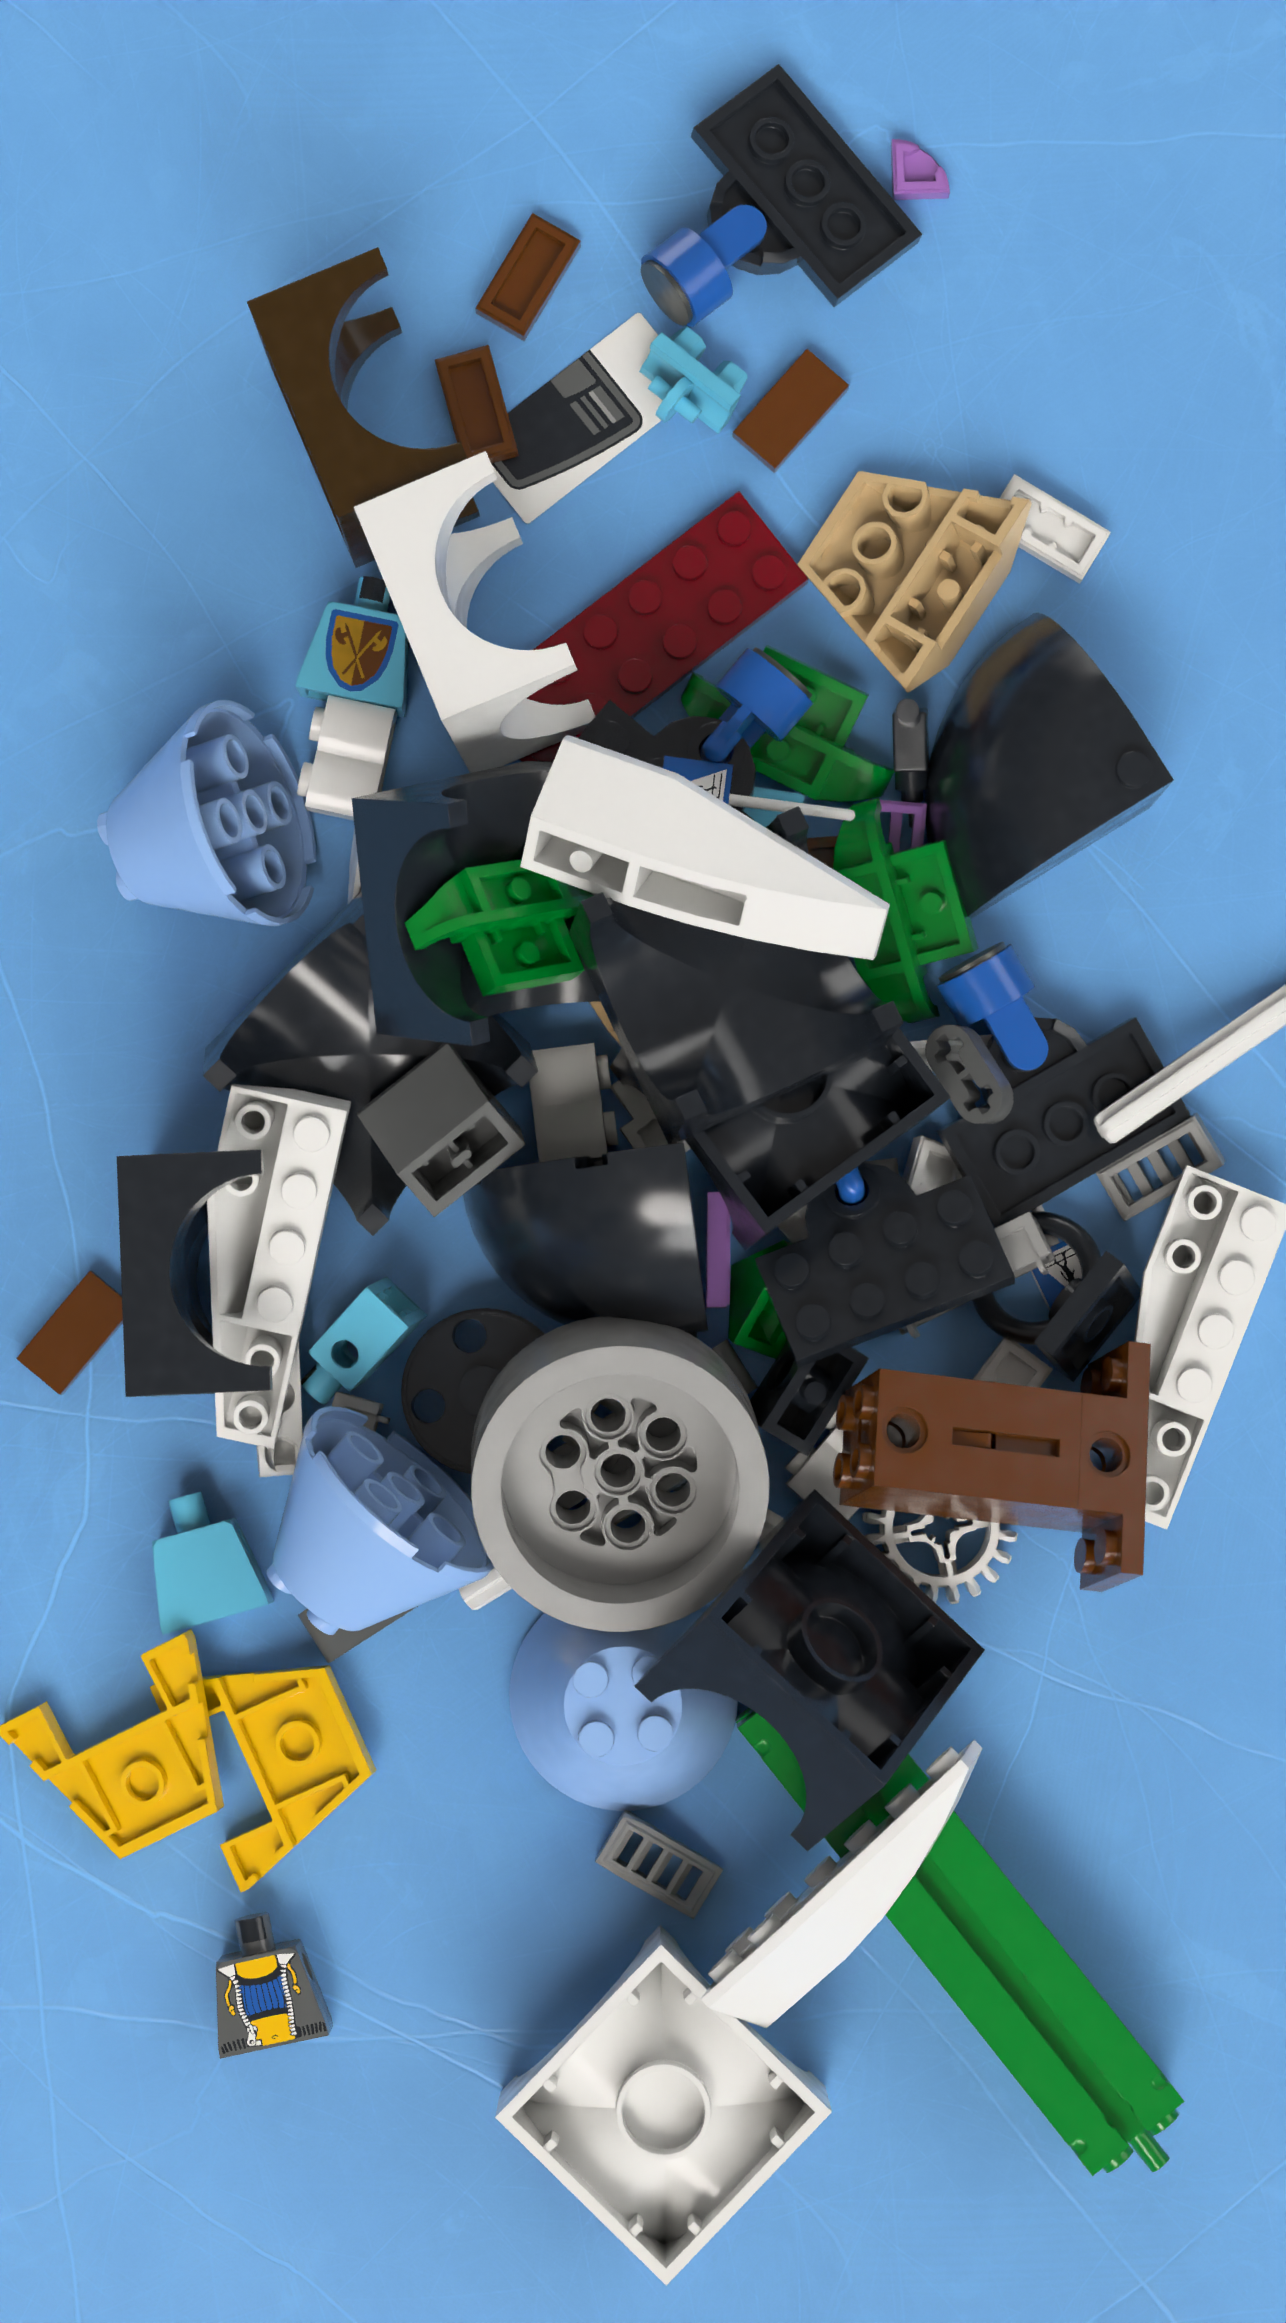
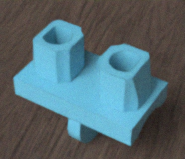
M688 326L681 328L669 338L661 332L649 347L651 349L639 371L652 381L648 389L663 400L655 416L666 423L678 412L691 423H694L699 418L719 434L728 424L740 399V392L748 377L747 373L732 361L725 360L714 372H711L698 361L702 357L706 345L703 339Z

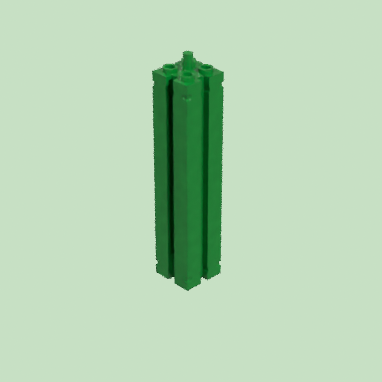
M748 1707L735 1719L738 1730L757 1751L761 1759L804 1812L806 1806V1787L801 1768L794 1753L774 1727ZM908 1754L886 1785L824 1838L837 1855L842 1858L849 1852L844 1843L859 1827L868 1820L877 1827L890 1815L886 1811L885 1806L909 1783L918 1790L929 1778L910 1754ZM953 1810L929 1854L885 1915L1067 2145L1071 2147L1092 2176L1102 2168L1106 2173L1115 2170L1132 2155L1133 2149L1151 2172L1159 2170L1169 2161L1170 2157L1153 2136L1165 2130L1177 2119L1179 2112L1176 2108L1185 2101Z

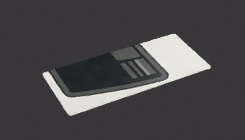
M636 313L508 413L519 456L491 464L498 479L493 483L526 524L535 520L662 421L655 414L663 400L648 389L652 381L639 372L651 349L649 347L658 336L641 313Z

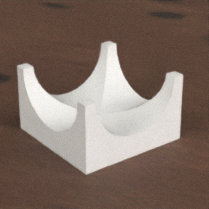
M486 451L354 506L441 721L470 773L504 766L561 742L566 735L575 736L580 734L596 717L588 699L567 705H551L527 699V697L548 684L577 671L566 643L539 650H515L487 642L467 629L470 602L480 580L498 559L523 544L512 517L479 529L451 534L461 511L470 499L486 485L498 480Z
M660 1925L644 1941L640 1952L621 1977L579 2024L534 2067L519 2077L516 2075L502 2089L495 2118L667 2286L832 2113L825 2085L810 2071L806 2072L789 2061L746 2021L710 2009L702 2002V1996L711 1985L685 1956L677 1941Z

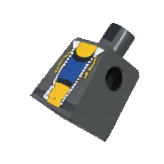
M268 1912L256 1913L235 1919L241 1951L222 1955L216 1962L218 2050L220 2059L328 2036L333 2027L332 2017L302 1941L294 1939L275 1944Z

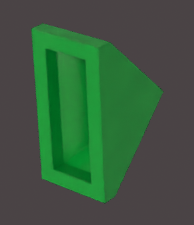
M785 1240L731 1265L728 1339L734 1344L774 1359L780 1354L787 1339L757 1269L755 1258L792 1244Z

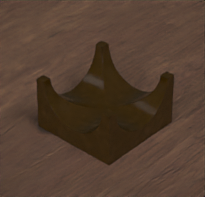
M378 247L247 301L273 374L355 568L370 563L375 558L354 506L468 459L461 441L448 446L427 449L399 446L367 431L347 411L350 391L360 368L376 349L391 338L402 333L401 326L392 307L361 318L345 321L357 299L370 286L389 275ZM473 497L461 511L454 527L480 517Z

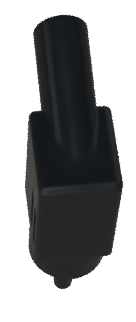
M903 699L898 703L892 714L895 790L901 791L902 802L921 803L924 800L923 790H927L929 775L928 709L919 708L918 704L912 699ZM908 814L910 828H912L913 814Z

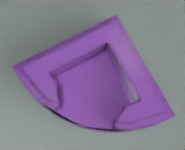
M892 139L891 170L893 200L948 199L950 189L948 178L943 168L928 153L920 149V146L906 140Z

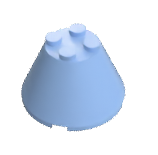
M218 700L200 707L115 797L108 811L98 816V833L102 841L109 846L112 860L117 869L116 884L119 892L126 900L133 901L139 899L150 905L265 926H279L292 922L305 912L314 891L311 885L305 887L307 864L317 861L315 836L310 812L305 807L306 798L297 795L299 779L286 752L274 734L263 737L258 729L249 721V719L254 718L255 713L247 707L231 700Z
M334 1406L323 1407L317 1410L305 1426L273 1552V1563L266 1570L272 1584L281 1591L292 1594L308 1609L307 1617L317 1629L328 1635H334L339 1628L347 1631H360L481 1580L494 1568L478 1535L473 1516L472 1499L461 1486L431 1457L396 1431H393L386 1439L375 1431L363 1426L368 1421V1416L347 1408Z
M697 1610L682 1619L663 1626L629 1632H607L586 1629L568 1624L546 1613L535 1622L523 1640L514 1661L510 1679L509 1701L512 1723L521 1748L530 1763L548 1783L568 1797L592 1807L615 1811H635L655 1807L678 1798L692 1789L713 1769L722 1756L733 1732L738 1701L708 1690L680 1689L665 1693L653 1702H650L634 1687L640 1678L703 1614L701 1610Z

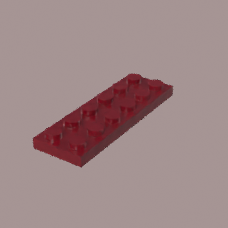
M738 491L533 650H539L566 643L577 671L548 684L527 697V699L551 705H567L588 699L595 716L611 700L633 719L808 584V577L740 491ZM561 742L518 760L520 762H553Z

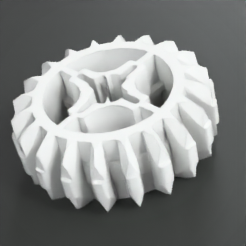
M881 1510L880 1514L864 1512L862 1515L864 1522L879 1524V1533L867 1534L865 1537L874 1545L882 1544L884 1549L882 1553L918 1587L920 1584L925 1585V1594L935 1603L938 1599V1588L945 1587L946 1597L950 1604L959 1603L960 1595L957 1585L962 1583L965 1584L967 1591L973 1597L980 1595V1586L974 1579L979 1573L990 1582L995 1583L999 1579V1575L987 1566L990 1560L995 1558L1001 1563L1009 1564L1012 1559L1010 1554L997 1549L999 1539L1015 1542L1018 1536L1014 1531L1000 1530V1523L968 1520L967 1523L955 1525L954 1529L946 1531V1541H944L946 1554L944 1556L942 1545L934 1543L935 1535L931 1534L927 1537L923 1532L911 1534V1531L923 1529L925 1525L933 1523L934 1516L921 1514L912 1522L893 1527L895 1511ZM953 1518V1520H954V1521H957V1522L967 1520V1519ZM986 1527L984 1541L977 1555L966 1566L957 1570L955 1560L957 1559L956 1544L958 1539L965 1533ZM904 1542L928 1543L934 1552L935 1560L938 1562L940 1574L924 1573L910 1566L901 1556L896 1544Z

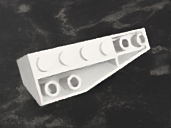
M566 735L561 742L531 814L520 866L594 894L603 892L605 898H612V900L627 906L686 924L782 946L873 960L877 955L890 904L678 773L570 735Z
M231 1085L217 1151L262 1150L264 1175L251 1176L232 1182L218 1190L207 1200L213 1348L224 1356L238 1362L256 1366H272L273 1390L215 1393L217 1437L271 1449L275 1447L351 1101L297 1089Z
M1188 1165L1184 1167L1143 1271L1134 1342L1151 1344L1145 1521L1166 1530L1286 1230V1204Z
M973 1740L959 1754L952 1746L945 1750L926 1769L925 1772L931 1779L921 1788L916 1790L911 1783L905 1786L885 1806L886 1811L890 1815L877 1827L870 1820L866 1821L844 1843L849 1850L846 1855L837 1863L830 1856L826 1857L806 1876L804 1881L809 1886L808 1889L797 1898L790 1891L787 1892L764 1915L766 1919L755 1930L751 1927L744 1930L726 1948L725 1952L727 1954L708 1972V1975L714 1982L702 1996V2002L710 2009L767 2029L842 1963L882 1920L929 1854L958 1804L983 1748Z

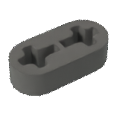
M943 1025L935 1029L928 1037L925 1046V1056L938 1081L950 1095V1100L958 1113L965 1120L975 1124H996L1004 1120L1010 1113L1014 1103L1013 1091L981 1037L975 1030L961 1025ZM949 1040L963 1042L964 1046L960 1048L958 1055L966 1069L959 1061L947 1060L946 1055L951 1051ZM973 1080L980 1088L992 1089L993 1094L987 1099L991 1107L990 1109L976 1107L975 1103L980 1099L981 1095Z

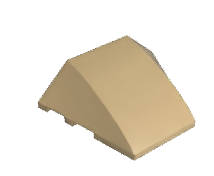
M858 471L797 565L904 690L909 693L950 665L1011 571L1032 503L1030 499L1012 497V500L982 496L976 490L963 489L962 492L928 487L926 482Z

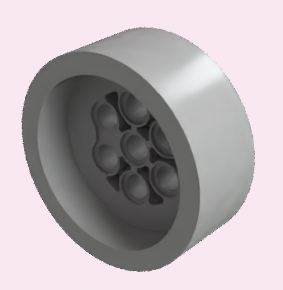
M600 1316L571 1322L540 1336L514 1356L495 1378L479 1409L471 1444V1499L473 1516L478 1535L493 1566L505 1582L535 1608L558 1620L582 1628L607 1632L646 1630L682 1619L701 1609L723 1592L742 1571L753 1554L766 1520L769 1503L768 1464L756 1416L749 1397L737 1376L715 1351L699 1339L676 1327L648 1321ZM605 1398L617 1400L623 1405L621 1412L610 1419H602L591 1410L598 1401ZM666 1417L678 1424L676 1430L667 1437L658 1438L647 1432L649 1424L657 1418ZM560 1435L570 1436L578 1443L575 1450L565 1455L554 1454L547 1448V1444L551 1439ZM614 1454H623L633 1461L631 1467L620 1474L607 1472L602 1467L604 1460ZM670 1473L680 1474L687 1479L684 1487L675 1492H664L656 1485L661 1477ZM575 1490L583 1493L588 1498L582 1507L574 1510L565 1509L557 1503V1499L567 1491ZM622 1510H634L642 1516L640 1522L631 1528L618 1527L612 1522V1519Z

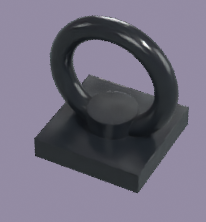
M1030 1212L1037 1219L1044 1234L1057 1237L1072 1248L1079 1260L1082 1278L1072 1280L1059 1293L1050 1308L1049 1319L1045 1321L1027 1322L1012 1317L1002 1309L993 1292L976 1298L972 1302L980 1318L991 1330L1017 1343L1037 1345L1055 1369L1074 1382L1140 1299L1141 1288L1124 1263L1107 1251L1101 1256L1096 1242L1078 1223L1056 1213Z

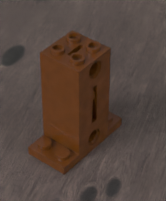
M1128 1341L1089 1363L1081 1379L1080 1392L879 1368L846 1390L845 1395H842L838 1402L836 1425L838 1430H843L842 1453L837 1454L834 1462L833 1483L836 1488H840L839 1505L1081 1532L1082 1538L1078 1540L1074 1552V1567L1076 1572L1080 1573V1590L1103 1592L1142 1576L1144 1568L1151 1344Z

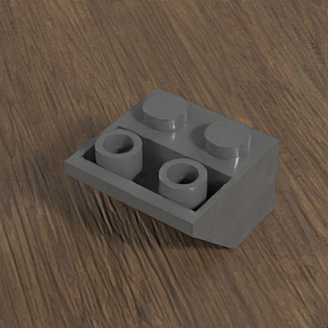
M450 1043L440 1045L357 1112V1116L396 1174L433 1217H436L525 1145L520 1126Z

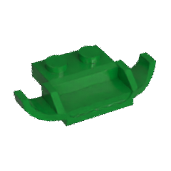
M767 645L763 652L782 665L812 694L810 700L813 705L782 742L775 740L767 733L760 737L750 749L756 771L816 801L846 802L883 796L894 774V769L855 754V750L845 746L869 694ZM692 672L681 695V702L689 717L700 716L719 719L731 703L716 689V685L695 672Z
M876 798L854 804L849 809L855 812V818L851 821L843 820L837 837L833 870L890 904L877 955L873 960L854 957L857 971L879 999L887 1003L894 1001L903 1021L915 1023L939 1017L938 1007L932 1003L923 976L928 973L926 964L971 953L978 949L971 919L967 917L957 887L946 841H936L894 853L892 842L885 843L880 820L882 810L880 799Z
M522 859L465 868L438 888L434 896L405 922V926L415 950L425 949L429 945L448 937L452 944L462 943L482 995L489 996L570 981L584 972V967L569 935L565 921L571 916L576 915L581 901L594 895L589 891L520 867Z

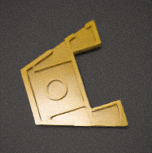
M192 1629L140 1655L167 1709L77 1754L73 1753L47 1701L0 1725V1736L8 1745L14 1743L32 1761L30 1767L43 1781L49 1779L72 1802L69 1807L119 1859L206 1818L224 1807L198 1649Z
M330 1665L202 1677L209 1717L221 1711L225 1712L272 1818L271 1821L220 1844L240 1892L246 1891L255 1885L377 1771ZM155 1684L150 1686L160 1712L167 1709Z

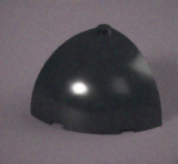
M1033 613L1009 630L984 654L966 676L951 700L938 729L930 755L927 790H925V804H927L925 825L927 828L928 844L941 840L946 841L957 887L967 917H970V919L1148 810L1174 781L1134 716L1105 675L1071 635L1048 616L1041 613Z
M684 1143L608 1152L607 1154H602V1160L598 1161L592 1160L590 1156L572 1157L496 1169L463 1194L466 1213L473 1234L483 1254L507 1286L543 1315L563 1325L600 1316L648 1321L679 1328L697 1339V1332L708 1331Z

